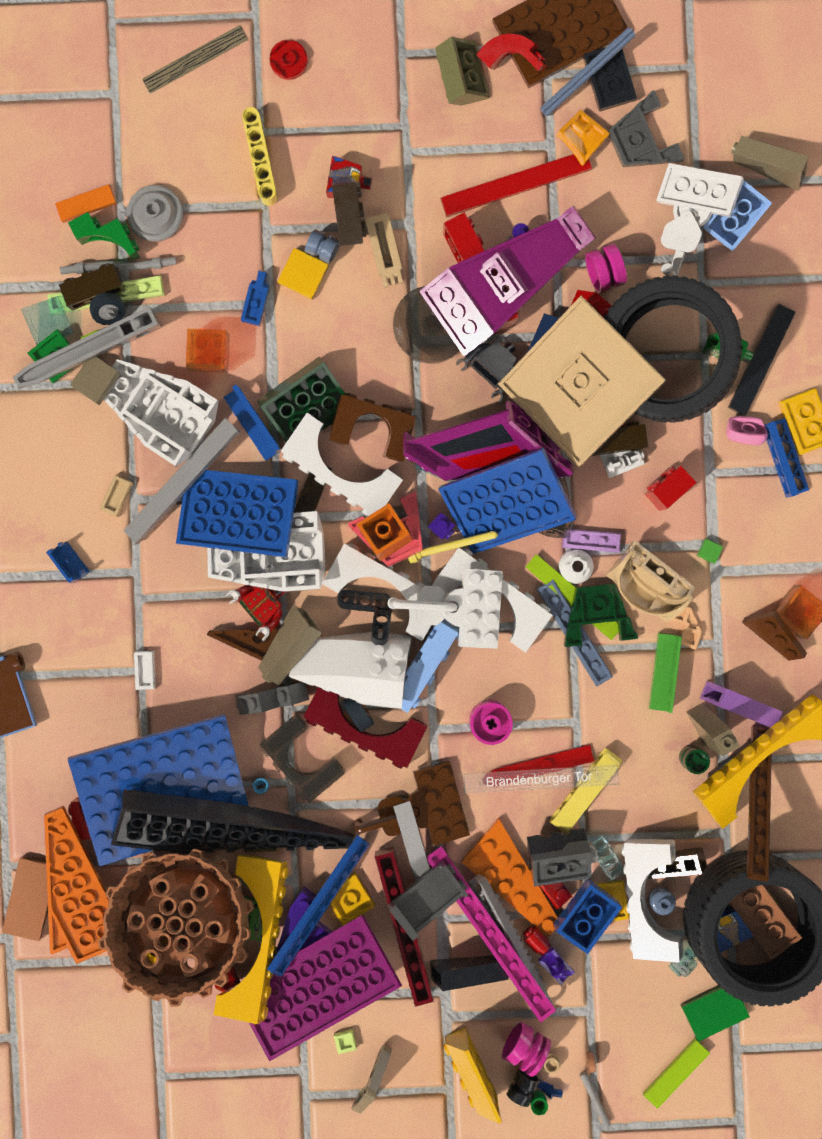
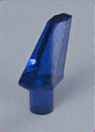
M540 1079L538 1088L549 1099L553 1097L562 1098L563 1091L561 1089H555L554 1085Z

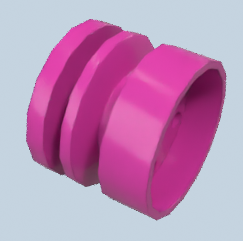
M519 1022L512 1029L504 1044L502 1059L514 1066L519 1064L521 1071H525L526 1074L533 1077L540 1071L548 1057L551 1040L545 1036L543 1037L539 1032L534 1034L533 1028L523 1022Z

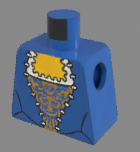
M732 906L726 907L721 915L717 932L720 952L754 937Z

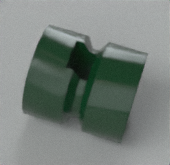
M693 745L686 746L680 751V764L689 772L702 774L708 770L710 759L705 751Z

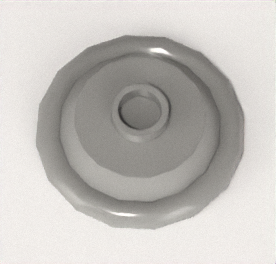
M149 185L139 189L131 197L127 206V219L131 229L139 237L147 241L161 242L171 238L179 230L183 221V206L180 198L171 189L162 185Z

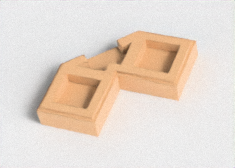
M687 606L680 615L671 621L683 625L679 635L682 636L681 645L696 650L703 632L700 625H698L692 608Z

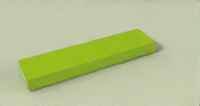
M694 1038L643 1092L644 1097L658 1109L707 1058L710 1052Z

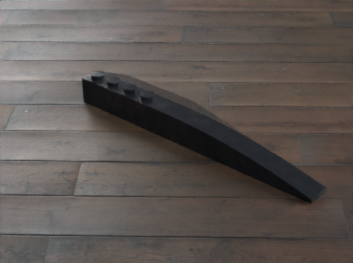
M124 789L118 808L111 845L189 854L193 849L206 850V854L214 853L215 850H226V853H234V851L243 849L244 852L277 851V848H286V851L295 850V847H306V850H314V848L323 846V849H348L355 836L353 833L329 825L272 810L193 797Z

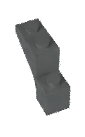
M295 682L276 688L235 696L236 706L240 715L261 713L310 700L307 686L304 682Z

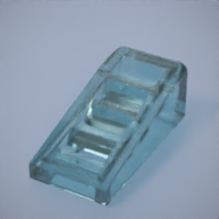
M604 837L591 844L596 848L598 864L610 881L624 873V866ZM609 852V854L600 859V857ZM615 865H618V867H616V868L613 869L612 871H610V872L608 871L609 869H611V868L614 867Z

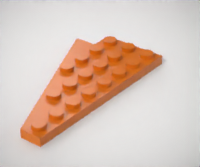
M63 805L44 815L50 954L53 955L68 948L75 963L78 964L106 952V950L99 949L98 940L104 935L103 921L109 899L105 894L107 890Z

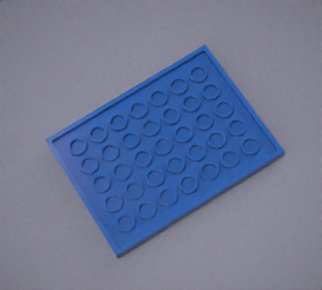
M225 714L68 757V763L99 866L153 851L111 845L118 808L124 789L249 806Z

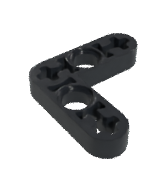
M354 590L340 591L337 595L338 606L347 610L374 612L371 640L375 645L381 646L388 642L392 609L388 606V600L391 596L382 593ZM366 598L370 603L364 605L360 603V600ZM383 616L387 618V621L381 623L377 621V618ZM379 629H383L382 638H378Z

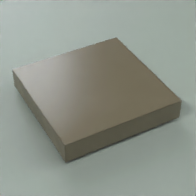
M94 357L84 363L70 386L100 405L121 373L99 358Z

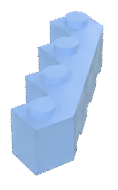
M446 619L434 626L406 671L402 710L406 713L412 707H417L421 700L419 695L426 684L430 685L435 678L433 673L440 662H445L450 654L448 649L455 638L459 639V627L450 624Z

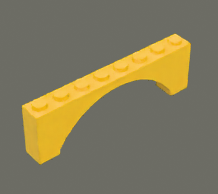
M811 694L692 791L722 829L737 818L736 809L742 788L760 762L774 751L790 743L802 740H822V701L814 694Z
M247 854L238 855L235 875L243 879L257 901L262 918V943L257 960L248 975L229 992L224 991L216 995L215 1016L253 1024H259L267 1017V999L271 994V987L269 985L270 979L273 977V973L267 970L277 954V946L275 945L276 938H278L280 933L278 924L279 918H281L283 913L281 904L282 898H284L286 893L285 879L289 873L287 861Z

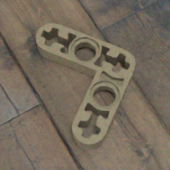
M382 1045L368 1082L357 1094L353 1102V1111L361 1114L373 1102L392 1052L391 1048Z

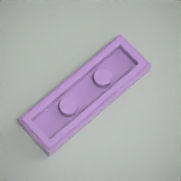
M563 529L562 548L620 553L621 534Z

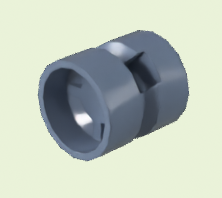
M314 229L306 243L305 252L314 257L319 255L320 260L330 264L337 253L340 243L339 240L331 236L326 238L325 233Z

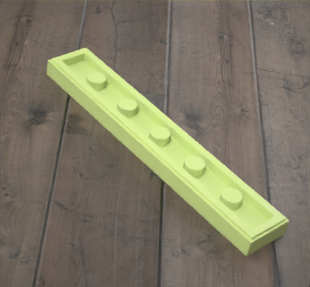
M161 276L124 281L123 284L126 290L116 294L124 303L165 296ZM61 292L47 295L52 315L72 312L66 306ZM90 304L73 311L89 309Z

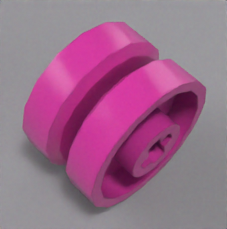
M611 243L603 246L601 252L595 249L586 253L587 271L597 293L601 294L609 291L611 285L617 288L627 283L624 261L615 244Z
M496 700L479 702L473 707L469 716L472 734L478 741L484 744L496 745L502 743L512 731L513 721L511 714L502 703ZM493 718V724L489 725L487 723V720L490 721V719Z

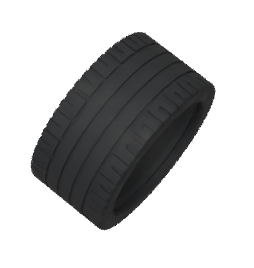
M674 275L672 277L663 276L662 278L655 277L652 280H645L644 283L640 282L634 288L628 289V292L623 293L620 296L621 298L617 299L614 305L609 308L608 314L605 315L604 319L625 339L630 329L643 315L656 308L670 305L689 307L703 314L713 324L720 339V354L717 365L712 375L700 388L691 394L676 399L664 400L650 397L635 414L652 421L676 423L687 419H694L714 408L728 394L729 389L732 388L737 378L742 358L739 324L727 301L721 298V295L714 291L712 287L706 286L701 281L698 282L693 278L688 279V277Z
M747 850L721 856L720 859L712 861V864H708L703 873L694 879L695 882L690 886V891H688L687 899H685L684 903L685 907L683 908L685 935L695 956L712 979L725 992L745 1003L749 1002L752 1005L758 1004L759 1006L767 1005L772 1007L774 1005L781 1006L784 1003L789 1004L794 1000L797 1001L800 997L807 996L810 991L812 992L816 986L822 983V890L813 881L787 861L773 854H769V881L747 879ZM761 885H775L790 890L797 905V931L802 936L801 940L785 950L779 957L760 965L748 966L737 964L721 955L717 936L718 925L724 909L734 897L749 888Z

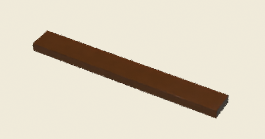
M753 725L751 727V743L770 728ZM772 753L752 771L749 787L747 879L765 882L769 881Z

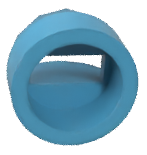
M263 778L256 779L253 783V789L258 794H264L269 789V783ZM266 784V787L264 788H257V786Z

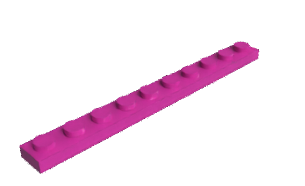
M440 846L426 857L433 868L441 861L445 865L449 863L456 872L453 875L456 880L461 879L467 886L465 892L468 896L466 898L462 896L456 902L538 1020L542 1022L554 1013L556 1009L442 846Z

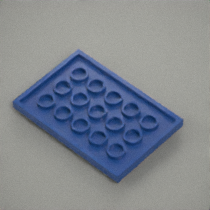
M544 447L446 483L438 488L464 538L491 531L498 533L495 539L468 545L473 554L574 521L577 518Z
M205 470L183 495L176 544L288 558L299 481L295 479Z

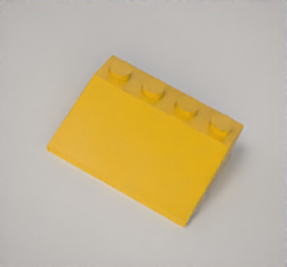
M466 1026L446 1035L445 1044H443L445 1052L448 1056L451 1055L453 1059L451 1062L455 1073L459 1072L461 1079H459L463 1090H467L469 1093L468 1101L471 1107H475L479 1115L498 1124L501 1123L498 1095Z

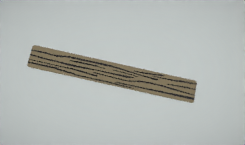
M239 25L144 77L142 80L149 93H153L242 44L248 38Z

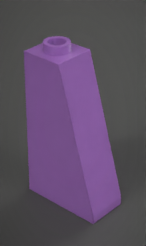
M706 681L700 699L768 727H772L781 720L783 711Z

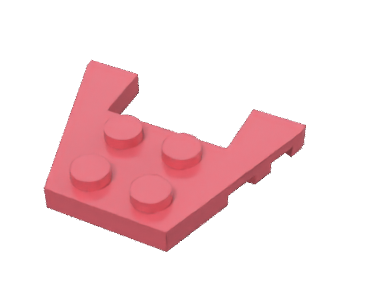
M415 492L400 498L407 514L406 517L400 520L410 533L413 541L382 560L388 567L423 551L418 500ZM362 516L349 522L350 529L371 549L356 525L364 517Z

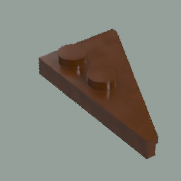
M280 628L274 629L269 633L264 641H262L265 636L264 633L260 632L256 636L258 629L209 630L207 636L262 661Z

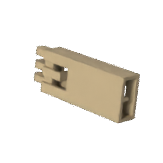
M385 213L365 218L379 278L382 277L384 288L388 287L387 279H390L391 285L395 286V277H397L399 284H403L401 276L402 266L389 214ZM391 255L392 262H393V267H391L390 259H389V260H385V264H386V268H385L384 262H383V258H382V257Z

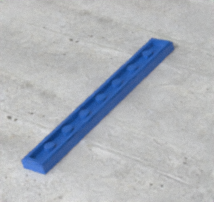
M356 836L267 970L280 977L284 974L370 843L360 836Z

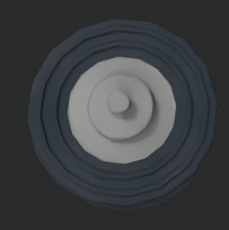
M114 293L99 294L90 302L89 310L91 316L99 324L111 325L122 320L125 315L124 302Z

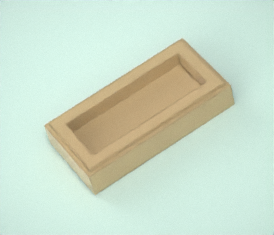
M114 475L100 510L119 517L134 482Z

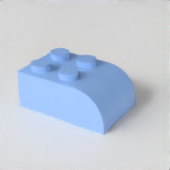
M743 181L731 218L713 214L702 228L733 252L772 202L747 182Z

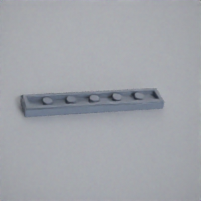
M552 579L551 582L543 584L536 590L546 606L551 609V614L565 635L571 607ZM553 585V587H554V589L556 590L557 594H556L553 590H551L548 586ZM581 625L582 645L572 646L597 687L613 676Z

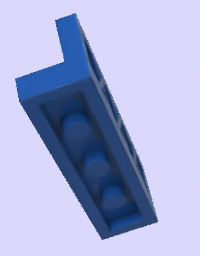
M236 384L232 387L233 391L223 398L267 462L279 454L281 448L240 387Z
M785 418L765 424L768 431L766 441L785 497H793L809 491ZM778 424H781L783 429L781 437L776 427ZM782 442L788 444L789 451L787 455L785 453ZM788 460L794 462L795 469L793 473L791 471ZM794 478L800 480L802 489H797Z

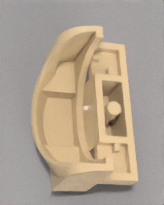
M635 540L631 542L622 557L615 561L606 574L616 583L620 593L631 606L643 613L659 616L666 623L680 615L693 599L691 594L695 587Z

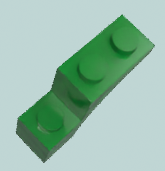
M87 212L68 222L75 238L81 245L92 241H108L122 247L133 261L140 258L137 252L140 249L136 241L130 239L128 234L131 232L125 222L121 223L118 218L101 226L97 217H92Z

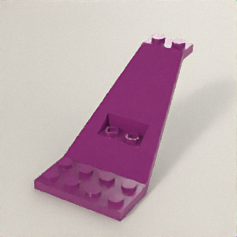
M572 206L558 218L448 267L419 292L465 356L495 334L572 258L594 241L596 236L576 207ZM494 268L498 270L497 276L493 274ZM505 285L509 286L508 292L504 290Z

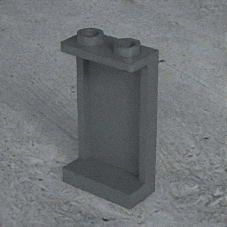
M441 861L387 905L390 912L412 941L419 937L418 932L453 903L462 896L465 898L468 896L465 892L467 886L461 879L456 880L453 876L456 872L449 863L445 865Z

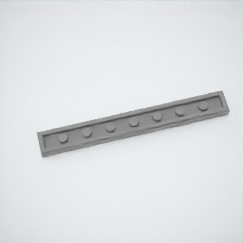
M224 418L123 530L135 544H139L240 433L228 419Z

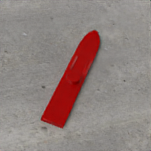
M586 745L496 768L488 772L482 779V782L487 785V777H492L493 786H496L495 779L497 780V786H500L499 783L503 782V780L499 781L500 779H504L505 784H507L506 779L509 778L513 782V779L518 776L520 781L521 778L527 779V777H534V775L536 777L594 762L591 746Z

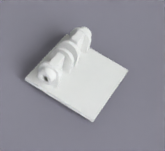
M639 450L600 455L609 478L645 464L643 461L644 454Z

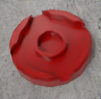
M282 40L271 49L270 66L274 74L279 78L293 80L305 72L308 64L307 53L300 43L294 40Z

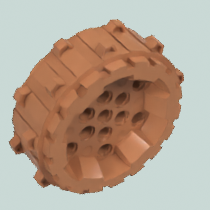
M193 849L189 854L171 852V854L157 857L153 852H148L142 855L141 865H133L127 870L128 873L123 877L118 886H110L105 893L109 899L107 910H105L103 921L104 935L98 940L99 949L107 951L111 965L116 973L123 978V990L127 993L138 990L143 995L151 997L152 1000L160 1001L161 999H166L171 1007H179L184 997L198 994L200 997L205 998L211 995L213 984L219 987L224 986L229 981L227 974L231 971L233 965L245 962L248 953L244 949V944L251 934L248 914L254 910L253 901L244 898L241 889L242 884L238 878H233L229 873V862L225 859L214 862L210 858L204 857L203 851L199 849ZM161 882H164L167 885V889L164 893L161 892L159 889V885ZM200 886L205 888V895L203 897H200L197 893ZM169 900L172 901L174 904V908L172 911H169L166 908V904ZM188 902L193 905L192 913H188L185 909ZM137 914L142 917L140 925H137L135 922ZM156 917H159L162 922L159 928L154 924ZM175 919H178L181 923L179 930L173 926ZM195 921L200 924L199 932H195L192 928ZM213 924H217L220 927V932L217 935L212 932ZM162 936L168 938L169 943L167 946L162 945ZM182 938H185L188 941V947L186 949L182 948L180 945V941ZM151 952L156 955L155 963L149 960ZM189 957L195 960L194 968L189 967L187 963Z

